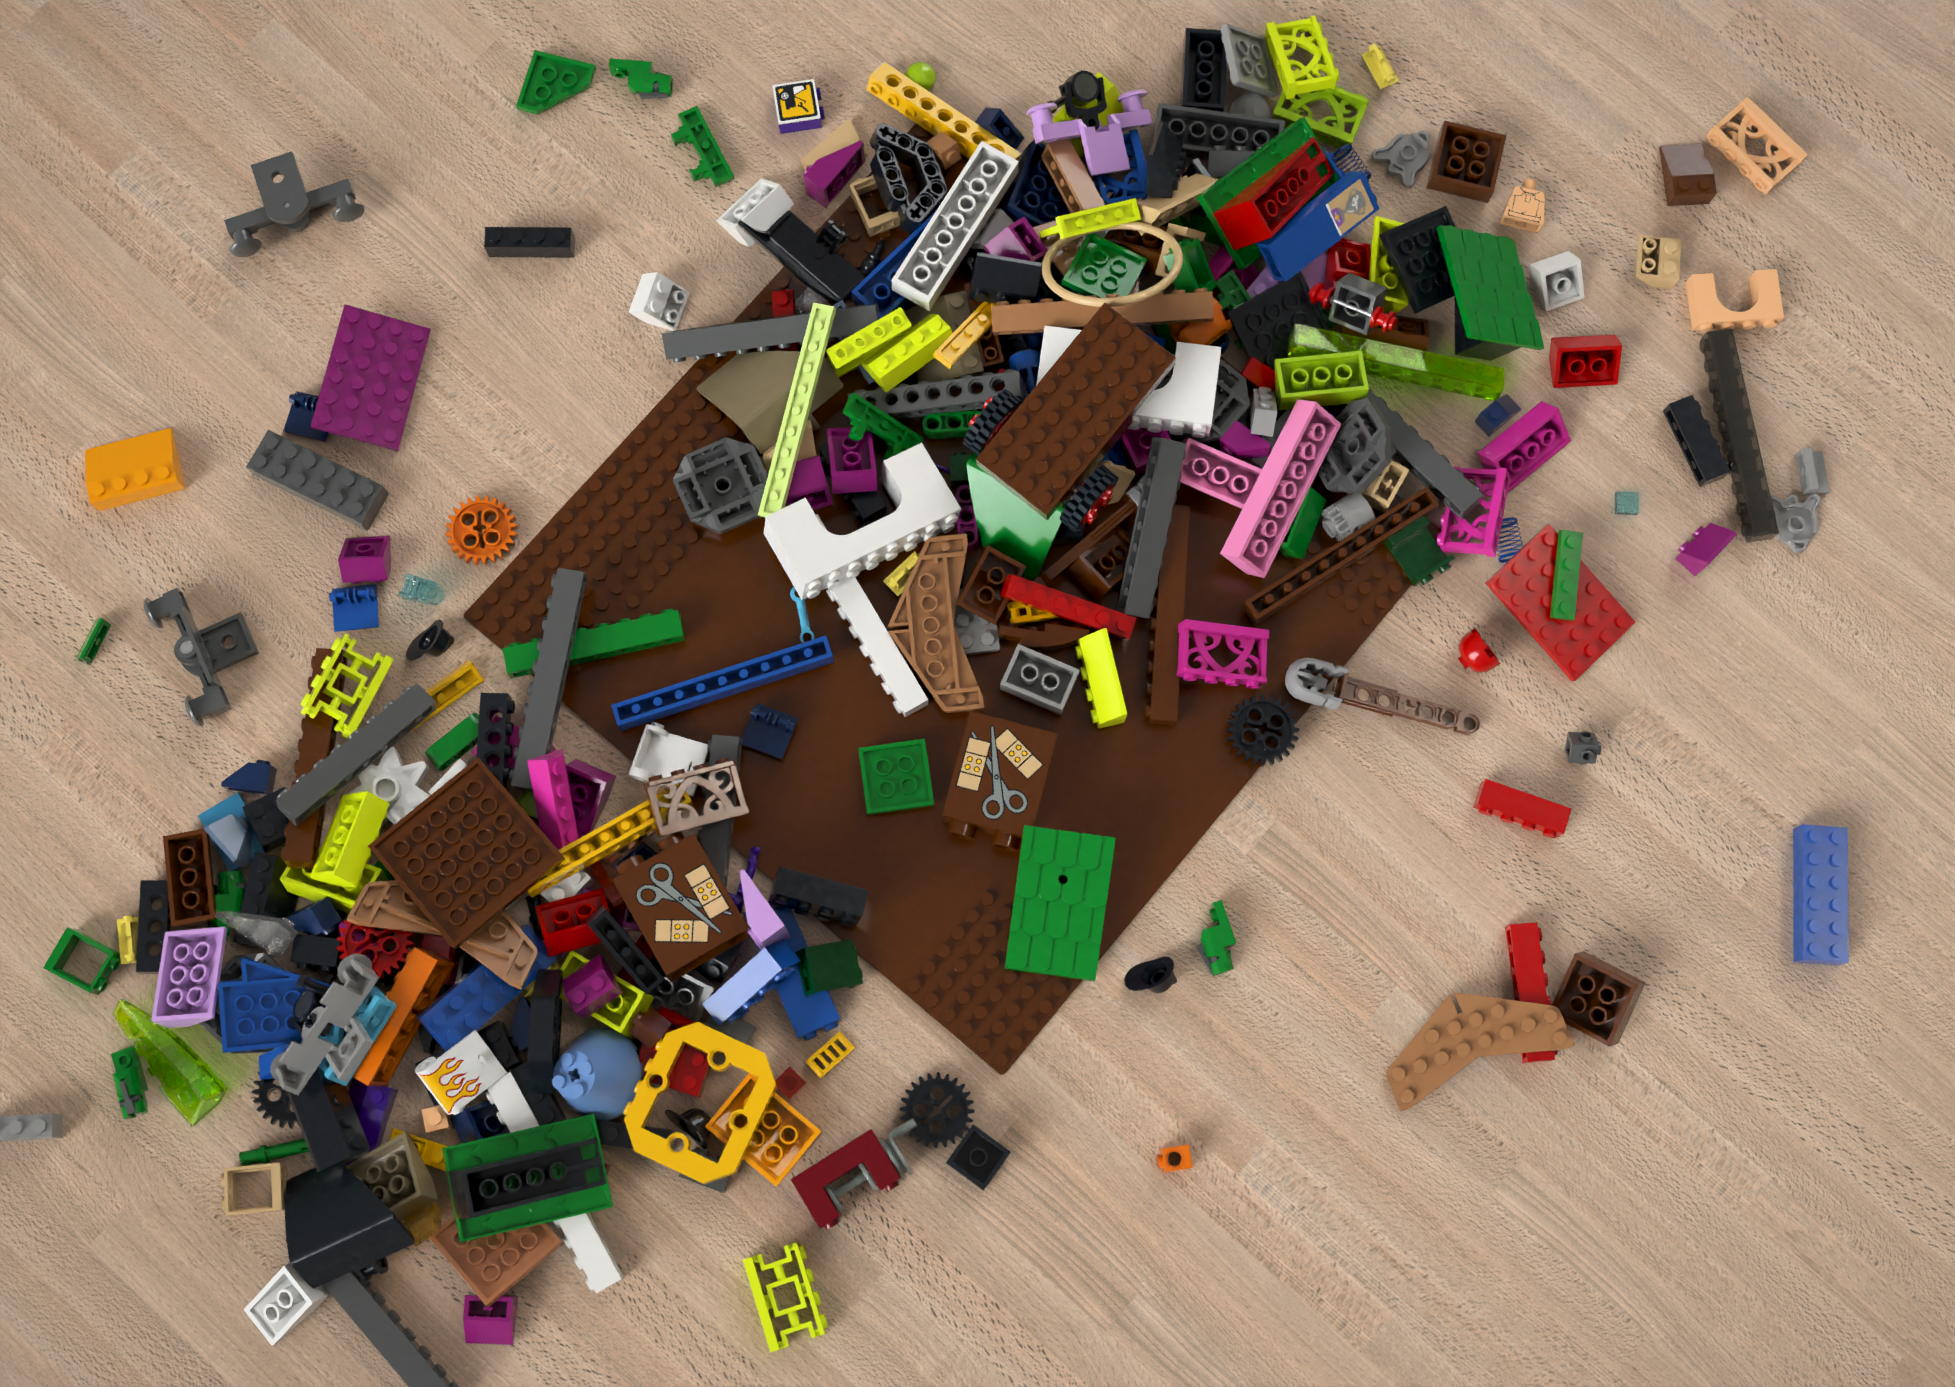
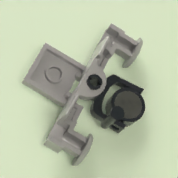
M359 953L351 954L340 962L337 975L340 981L344 983V986L333 982L328 988L306 978L305 974L298 978L297 987L303 986L307 989L300 994L295 1002L293 1017L290 1019V1022L298 1030L303 1040L300 1044L292 1041L287 1050L278 1054L271 1063V1074L279 1082L282 1089L299 1095L324 1057H326L338 1079L347 1082L374 1042L360 1020L354 1016L379 979L372 970V963L367 956ZM333 1024L348 1032L340 1045H336L318 1036L326 1037L331 1032Z

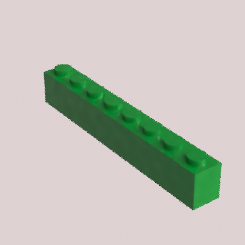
M666 609L657 615H652L651 613L639 616V619H620L616 624L601 623L593 629L578 628L569 666L686 641L681 615L678 610ZM542 637L533 638L529 643L521 644V642L510 643L508 647L502 648L507 674L511 679L535 674L533 673V664L535 659L538 660L540 651L537 650L539 638Z

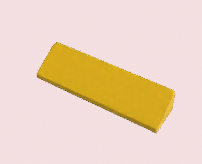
M468 660L426 690L436 701V710L410 732L484 681V678L471 660Z

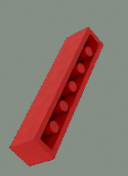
M1013 574L1007 575L1000 595L1003 598L1095 630L1107 628L1109 635L1121 639H1130L1137 619Z
M1537 922L1506 926L1514 999L1516 1001L1551 1005V998L1546 993L1548 976L1543 970L1545 953L1540 947V941H1542L1541 928H1538ZM1558 1050L1522 1053L1523 1063L1555 1060Z

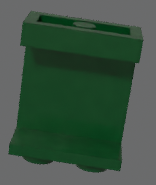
M1425 515L1389 537L1385 543L1414 587L1420 583L1424 586L1434 579L1433 575L1437 572L1443 574L1452 567L1450 564L1455 559L1453 555L1447 557L1442 552L1441 547L1426 528L1430 522Z
M853 939L805 947L795 952L801 960L798 963V969L805 997L844 987H849L850 989L863 984V973L858 964L857 948L854 946Z

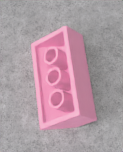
M1191 438L1182 440V443H1186V456L1182 461L1181 479L1179 482L1243 509L1262 469Z

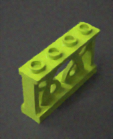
M1336 86L1334 90L1329 88L1297 94L1299 100L1296 98L1288 99L1293 104L1286 110L1282 108L1286 99L1284 91H1282L1272 119L1285 120L1284 128H1287L1298 119L1304 117L1299 115L1304 110L1307 114L1305 119L1318 141L1336 148H1341L1347 144L1352 145L1369 99L1361 94H1353L1340 86ZM1325 100L1331 107L1334 116L1324 117L1319 122L1313 120L1312 111L1306 105L1315 101ZM1345 106L1356 109L1357 114L1354 117L1345 118L1343 115H1348L1352 111L1346 110ZM1333 121V122H1331V125H1332L1333 127L1328 126V125H1325V123H1326V122ZM1345 123H1354L1350 134L1345 132Z

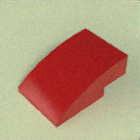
M1342 238L1328 249L1325 274L1326 290H1329L1331 287L1336 289L1337 281L1348 273L1369 280L1370 244Z

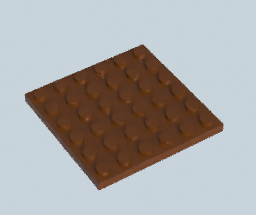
M479 757L368 846L454 950L459 948L565 860L563 855Z

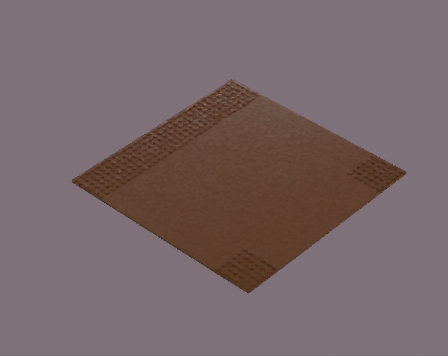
M915 124L907 133L923 142H927L934 137L933 134L918 124ZM960 153L961 159L956 163L967 164L969 158ZM897 161L908 190V200L911 204L920 192L911 168ZM939 166L942 176L945 179V176L949 168L945 170ZM878 188L859 195L869 219L890 212L884 206ZM851 195L815 232L819 236L825 224L831 219H834L843 231L847 230L850 233L849 238L836 252L865 277L868 275L862 272L861 263L866 259L868 253H872L879 241L885 240L884 249L879 257L881 262H883L910 236L900 226L869 237ZM963 260L939 297L965 291L964 284L970 283V275L963 265ZM783 267L732 323L773 317L772 291L793 289L795 295V314L811 312L813 303L829 306L835 303L807 287ZM1063 286V288L1068 291L1072 290L1066 286ZM1057 294L1051 298L1053 302L1062 301V297ZM852 295L844 302L847 307L857 306L852 302ZM911 302L903 311L918 306V304ZM1153 325L1136 326L1144 333L1159 337ZM834 337V341L827 343L826 350L840 342L838 337ZM797 342V351L801 352L802 346ZM774 345L770 346V350L765 351H774ZM750 348L748 353L759 351H757V348ZM736 350L728 351L726 356L715 357V353L707 354V358L698 359L464 613V618L502 651V648L508 647L510 643L521 642V644L529 643L533 638H543L542 622L543 618L548 615L547 599L549 595H552L554 588L551 586L552 576L557 574L558 568L582 571L588 577L577 629H593L601 623L616 624L618 620L630 618L631 620L639 619V616L648 613L657 615L666 609L678 610L681 615L686 641L576 664L568 668L562 702L632 762L646 724L651 725V722L621 731L617 726L611 707L612 704L802 643L800 640L802 631L797 604L790 596L791 589L794 586L763 534L766 518H757L723 534L716 533L690 521L672 481L684 456L723 438L752 444L733 420L696 389L702 382L736 356ZM1220 356V359L1222 361H1224L1227 365H1229L1239 374L1241 373L1237 368H1235L1233 365H1231L1228 361H1226L1223 357ZM1009 362L989 370L988 366L983 367L984 373L992 372L994 374H997L1000 368L1004 370L1010 369ZM857 368L840 377L843 388L811 413L820 426L817 431H813L817 456L820 455L819 446L828 442L827 428L853 427L850 424L851 420L849 417L842 413L848 401V394L854 393L855 390L859 389L871 391L880 387L876 381L869 385ZM914 372L912 376L918 383L916 372ZM1246 380L1251 405L1253 389L1259 388ZM983 387L976 388L974 394L981 393ZM962 390L955 391L953 397L959 396ZM940 393L933 394L931 399H937ZM897 398L892 399L889 405H894L897 402ZM872 401L870 403L875 406L876 401ZM1277 410L1276 421L1286 410ZM925 416L897 420L923 438L922 444L936 464L950 469L949 456L957 452H965L967 455H972L973 453L963 444L965 437L929 439L923 432V419ZM951 422L949 426L951 428H958L960 424L958 422ZM930 423L927 427L934 430L938 428V425ZM1167 431L1171 440L1182 442L1183 439L1181 437L1170 434V431ZM871 432L876 465L877 492L887 509L885 514L872 521L875 522L896 511V507L879 479L884 461L883 458L888 446L885 445L886 441ZM1216 445L1217 450L1221 451L1220 445ZM1121 446L1122 452H1123V454H1124V457H1125V460H1126V463H1127V467H1126V468H1127V469H1130V470H1133L1132 467H1131V465H1130V463H1129V460H1128V458H1127V456H1126V454H1125V452H1124V450H1123V448H1122V446ZM828 466L823 467L833 505L813 511L815 515L818 514L828 532L836 535L850 534L860 529L863 522L861 520L857 521L851 511L853 506L850 502L846 503L841 494H833L831 478L829 476L830 469ZM939 470L956 499L958 487H951L950 474ZM1145 472L1134 476L1124 494L1133 488L1138 480L1145 475ZM1318 473L1310 486L1326 499L1323 510L1348 495L1346 492H1333L1326 489ZM725 483L721 484L718 487V489L721 491H725L728 489L729 485ZM1181 483L1180 488L1176 492L1177 498L1174 505L1190 506L1183 621L1189 619L1269 630V639H1267V683L1260 685L1257 689L1246 688L1245 684L1227 686L1225 682L1220 681L1215 684L1205 683L1204 679L1186 681L1183 680V677H1180L1178 715L1175 726L1148 724L1149 717H1145L1146 703L1150 704V695H1146L1147 682H1151V674L1148 673V661L1153 658V652H1149L1150 639H1154V631L1150 630L1151 617H1155L1156 609L1152 610L1149 619L1129 615L1137 618L1130 639H1121L1108 634L1127 710L1125 722L1122 724L1098 729L1097 723L1092 722L1090 710L1094 709L1092 701H1087L1085 689L1088 688L1087 680H1082L1081 672H1079L1062 715L1000 690L1001 681L1020 642L999 639L1000 651L966 655L984 701V710H974L973 712L1058 734L1034 827L1116 838L1098 961L1261 766L1260 761H1257L1253 766L1252 759L1250 758L1244 762V754L1237 757L1238 748L1231 750L1234 741H1227V738L1232 735L1226 732L1227 728L1232 727L1227 724V720L1234 719L1230 715L1231 711L1238 712L1235 708L1236 704L1238 703L1243 706L1242 701L1244 698L1251 702L1252 695L1257 700H1259L1261 694L1264 695L1265 700H1268L1270 695H1273V702L1280 698V706L1288 704L1287 713L1294 711L1290 718L1298 719L1299 721L1312 704L1300 701L1288 692L1285 685V677L1289 666L1302 658L1322 660L1332 663L1334 667L1337 665L1344 666L1412 585V582L1390 553L1385 543L1254 626L1242 609L1244 602L1339 541H1337L1336 537L1331 538L1326 533L1322 525L1324 517L1321 514L1304 559L1286 557L1278 551L1265 578L1248 575L1220 554L1242 509ZM963 494L961 499L964 501L970 500L971 494ZM1396 494L1387 511L1404 500ZM1122 497L1119 502L1099 508L1098 516L1092 524L1087 522L1083 527V538L1125 504ZM1371 507L1375 519L1384 514ZM1134 512L1118 524L1130 537H1132L1136 519ZM970 514L964 515L962 520L969 522L973 519V516ZM1428 520L1430 523L1426 528L1437 542L1438 533L1442 532V530ZM956 522L955 528H954L953 530H951V531L948 532V533L941 532V533L937 534L936 537H937V536H947V535H957V534H958V525H957V522ZM968 535L967 542L971 543L974 540V537ZM980 535L977 549L971 552L967 551L960 589L964 588L983 550ZM925 541L918 543L911 551L906 552L904 550L898 553V556L890 561L885 559L879 562V565L872 570L865 569L859 572V575L855 577L887 631L909 629V626L888 628L901 595L897 596L883 580L914 551L917 554L921 553ZM1076 544L1052 545L1039 575ZM1072 562L1045 585L1116 611L1122 582L1098 602L1068 570L1074 563ZM826 588L812 599L807 597L805 604L810 630L814 634V639L823 636L827 637L834 658L833 663L652 722L664 725V730L670 734L708 744V741L712 740V734L743 738L751 718V710L757 703L798 718L782 760L742 745L739 780L749 813L734 818L731 846L747 860L751 858V848L754 846L759 847L760 854L757 855V868L772 881H774L780 866L869 890L862 918L856 926L852 925L851 928L839 925L838 921L831 919L829 922L819 921L842 941L853 939L857 953L997 1073L1003 1075L1082 980L1005 969L1022 843L1019 845L1018 852H1013L993 846L994 836L976 831L974 840L961 839L948 834L950 824L942 822L945 801L970 711L944 712L897 646L928 698L927 706L906 718L902 712L898 714L892 703L895 701L892 694H886L881 685L884 682L880 675L876 676L870 666L873 662L869 656L864 657L859 648L862 645L858 637L855 639L852 637L848 629L851 625L847 619L843 620L837 611L839 605L836 600L831 601L826 592L828 588ZM796 591L795 596L799 598L800 596ZM1007 604L997 621L998 637L1000 625L1010 624V618H1012ZM1026 609L1019 610L1020 616L1027 615ZM1060 617L1026 623L1018 626V628L1036 627L1044 632L1045 623L1050 624L1052 621L1061 622L1063 626L1068 627L1081 624ZM1085 626V629L1090 630L1089 634L1098 631ZM810 633L803 635L804 642L812 640ZM1189 634L1188 650L1195 648L1191 634ZM1207 636V637H1206V641L1209 642V643L1204 644V645H1205V646L1212 645V643H1213L1212 638ZM1221 638L1220 643L1214 649L1208 651L1211 657L1223 668L1238 657V655L1229 650L1224 638ZM1234 640L1233 645L1237 649L1242 651V649L1238 648V646H1240V642L1238 640ZM1254 643L1250 653L1255 657L1257 655V643ZM1078 644L1060 650L1039 652L1079 670L1083 667L1082 659H1077L1075 646H1078ZM1198 652L1192 653L1188 657V664L1194 669L1200 667L1198 661L1193 662L1194 658L1199 656ZM1246 659L1245 661L1251 665L1252 669L1250 670L1245 667L1244 672L1247 675L1253 676L1256 673V666L1251 660ZM1322 674L1323 678L1328 679L1326 685L1327 687L1334 677L1330 678L1326 677L1325 674ZM1249 713V718L1252 721L1257 722L1260 720L1257 713ZM1272 718L1270 720L1274 727H1281L1279 719ZM1243 724V727L1245 728H1253L1248 726L1247 724ZM1263 726L1259 728V730L1261 731L1260 734L1264 735L1266 732L1264 731L1265 727ZM1246 733L1243 735L1246 742H1254L1252 734ZM1274 733L1279 737L1282 736L1281 733ZM925 739L934 806L867 815L858 748ZM1265 740L1268 748H1276L1274 740ZM708 753L706 762L710 761V753ZM702 774L700 776L704 779H708V776H706L705 774ZM697 785L694 796L689 797L693 808L698 813V816H700V810L704 806L705 798L702 797L703 787ZM1059 879V882L1061 884H1065L1067 882L1064 879Z

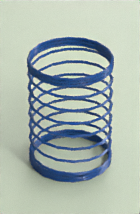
M1351 144L1344 145L1332 154L1337 157L1340 151L1350 147L1346 149L1348 150L1347 152L1335 159L1336 162L1334 164L1352 153L1351 156L1354 159L1358 156L1357 152H1351L1352 149L1355 150ZM1348 159L1344 160L1342 163H1340V164L1337 165L1336 167L1338 168L1341 164H1343V163H1344L1345 161H1347ZM1366 166L1359 167V168L1357 167V168L1354 170V171H1356V170H1358V169H1360V168L1363 169V168L1365 167L1366 170H1364V171H1365L1364 174L1367 175L1368 180L1370 179V177H1371V175H1372V174L1370 173V171L1367 170V167H1366Z
M1511 517L1504 518L1502 520V524H1509L1502 525L1501 529L1514 527L1518 528V530L1510 531L1512 529H1509L1500 532V534L1506 532H1519L1520 528L1517 526H1513L1518 522L1517 518ZM1509 534V535H1506V536H1501V537H1499V539L1505 538V537H1511V536L1520 537V539H1519V540H1512V539H1514V538H1511V539L1504 540V541H1499V542H1500V543L1509 542V541H1516V542H1518V541H1521V538H1522V537L1519 536V535ZM1508 544V545H1503V546H1498V547L1503 548V547L1514 546V545ZM1510 548V549L1500 550V551H1499V550L1497 549V551L1500 552V553H1503V552H1506V551H1511V550H1518V551L1520 550V549ZM1518 551L1498 555L1500 556L1498 558L1499 562L1506 563L1511 558H1503L1515 555Z

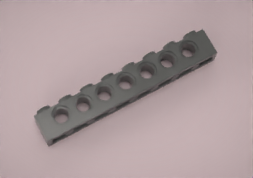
M1013 369L1005 370L999 374L986 372L982 376L976 377L964 375L960 379L954 380L942 378L939 382L920 381L916 385L899 384L887 393L881 387L871 391L863 389L854 391L868 402L876 401L875 406L895 420L927 416L932 413L982 409L990 397L993 398L1000 392L995 391L996 387L1000 384L1005 385L1003 389H1007L1022 402L1024 401L1023 378L1019 371ZM983 387L981 393L974 394L976 388ZM962 390L959 396L953 397L955 391ZM940 393L937 399H931L933 394ZM913 396H919L916 402H910ZM897 398V402L894 405H889L892 399Z

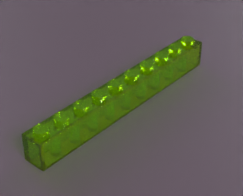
M1295 324L1289 337L1288 357L1290 358L1362 351L1366 374L1491 401L1498 399L1504 389V368L1300 324Z

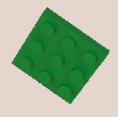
M1094 233L1087 234L1061 284L1085 296H1097V298H1106V295L1119 294V297L1127 296L1135 286L1148 259Z
M925 739L858 748L867 815L934 806Z

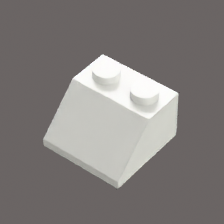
M1570 251L1530 264L1532 285L1545 312L1585 298L1581 259Z

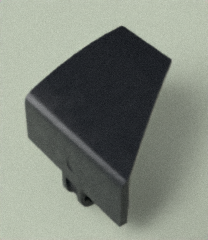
M790 210L782 215L767 231L754 229L742 220L738 222V225L746 234L797 279L835 304L841 300L845 302L851 296V291L866 278L836 252L847 241L850 233L847 230L843 231L834 219L825 224L819 236Z
M344 1164L321 1172H317L315 1167L286 1182L285 1229L288 1257L292 1267L312 1288L319 1287L352 1271L363 1281H368L373 1275L377 1273L383 1274L388 1271L389 1265L386 1256L415 1243V1237L396 1215Z

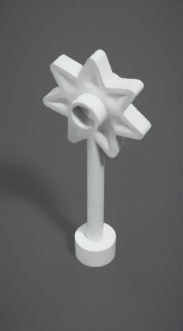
M392 746L384 753L378 766L371 764L358 775L362 784L348 794L369 791L390 804L387 809V816L382 821L381 826L389 820L395 825L430 796L418 787L428 772L429 766L423 761L403 766L398 750ZM518 899L515 900L511 905H509L505 909V911L512 907L518 901Z

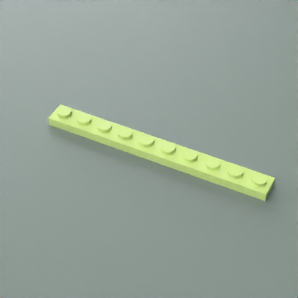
M813 303L758 512L760 517L766 518V516L785 508L836 312L834 306Z

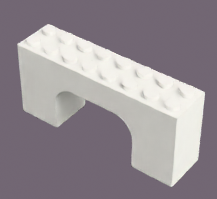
M1052 326L1044 327L1037 384L1082 330ZM1177 342L1176 361L1170 381L1164 387L1151 393L1133 415L1132 424L1128 429L1148 428V431L1156 433L1164 430L1170 431V434L1173 435L1188 433L1196 438L1209 436L1212 425L1221 347Z
M922 443L883 461L879 479L893 501L896 511L847 535H836L828 532L820 524L806 498L766 516L763 534L801 600L807 597L812 599L826 588H835L840 584V581L846 578L851 580L858 576L859 572L865 569L872 570L879 565V562L885 559L890 561L897 557L898 553L904 550L906 552L911 551L918 543L926 542L927 539L936 537L941 532L948 533L955 528L961 507Z

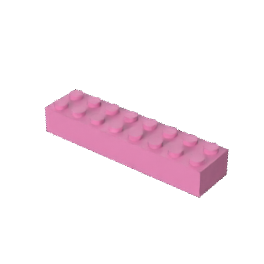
M1297 399L1220 552L1222 556L1248 575L1265 578L1341 426V423L1317 402Z

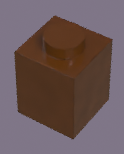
M649 1006L644 1013L639 1011L631 1021L634 1025L629 1032L651 1049L663 1037L672 1023Z

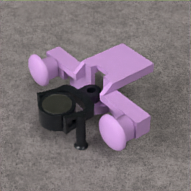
M1083 70L1073 74L1064 84L1059 86L1062 97L1055 101L1035 105L1027 110V115L1032 117L1035 144L1043 141L1047 144L1052 141L1082 139L1090 177L1129 170L1130 166L1122 131L1136 126L1144 128L1152 124L1149 109H1144L1141 98L1148 94L1147 91L1132 90L1121 94L1117 99L1118 102H1122L1124 112L1108 115V125L1103 127L1098 118V114L1107 108L1103 77L1097 79L1091 72ZM1097 98L1098 103L1095 107L1085 109L1075 107L1084 106ZM1065 105L1067 115L1077 118L1076 120L1054 123L1052 113H1055L1058 108Z

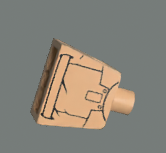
M1525 179L1523 187L1515 186L1499 224L1539 233L1544 224L1545 194L1535 190L1536 181Z

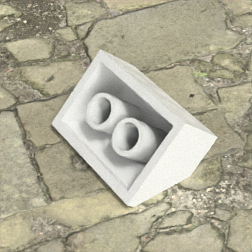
M761 178L716 221L739 243L750 247L757 242L740 228L738 222L742 220L754 229L767 231L782 215L790 210L794 203L780 184Z

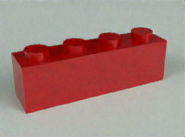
M1488 779L1481 782L1473 808L1479 809L1478 812L1483 815L1491 816L1493 814L1499 816L1503 822L1522 824V828L1530 831L1535 829L1542 831L1543 835L1549 838L1560 837L1565 833L1572 808Z

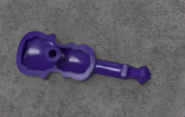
M757 846L751 848V858L748 859L746 873L751 880H753L758 864L757 855L760 854V848ZM740 880L737 894L729 893L741 914L744 897Z

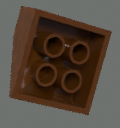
M1444 120L1439 131L1426 188L1488 203L1494 193L1507 135Z
M1585 951L1575 953L1552 1006L1560 1010L1567 1025L1611 1047L1619 1043L1646 982Z

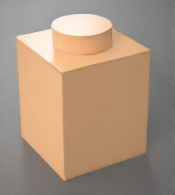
M440 1105L422 1109L426 1133H436L454 1128L451 1121L452 1114L448 1115Z

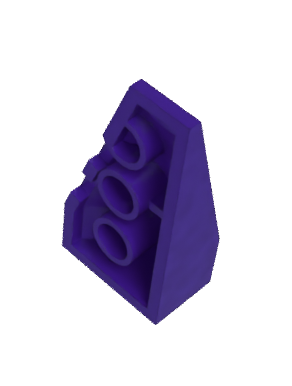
M353 1078L348 1093L370 1149L373 1151L381 1145L398 1090L385 1086H367Z

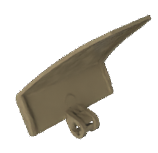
M759 351L737 354L696 389L742 429L756 450L763 454L777 442L800 352ZM825 357L823 358L808 420H811L812 431H817L820 426L811 413L843 388V383Z

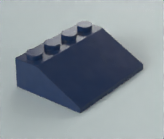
M1035 139L1023 150L1019 160L1018 174L1009 186L1000 208L1013 222L1025 217L1032 228L1055 221V218L1058 216L1071 214L1041 158L1046 146L1042 143L1035 144Z

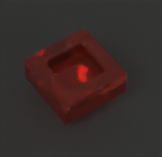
M791 1066L775 1080L777 1087L789 1099L806 1084Z

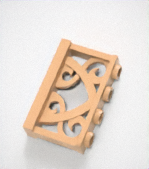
M1748 96L1718 124L1711 128L1706 136L1710 144L1717 147L1724 154V157L1732 162L1739 169L1740 173L1747 176L1754 183V186L1764 194L1773 189L1808 156ZM1737 115L1742 118L1739 125L1731 122ZM1729 127L1737 130V132H1727V134L1731 135L1732 139L1730 140L1722 132V129ZM1751 127H1752L1757 133H1752V132H1750V131H1752ZM1745 136L1753 139L1762 137L1766 141V156L1747 154ZM1787 161L1790 165L1781 171L1778 163ZM1770 165H1773L1776 172L1775 177L1770 178L1762 170H1767L1769 174L1771 172Z

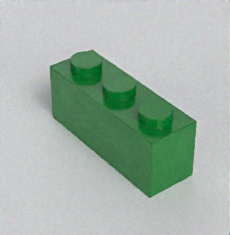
M1309 488L1278 550L1286 557L1304 559L1326 502V499L1313 488Z

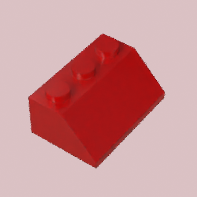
M1614 334L1551 338L1549 360L1553 388L1618 385L1622 344L1617 336Z
M603 888L535 906L548 957L602 942L587 925L585 919L602 905L609 911Z

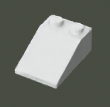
M289 1263L283 1266L244 1310L269 1343L274 1346L316 1310L330 1293L323 1285L312 1288Z

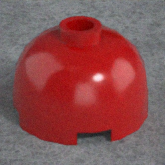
M1473 628L1459 642L1458 649L1461 656L1458 659L1465 669L1470 667L1475 672H1488L1501 663L1489 645L1480 637V633L1476 628Z

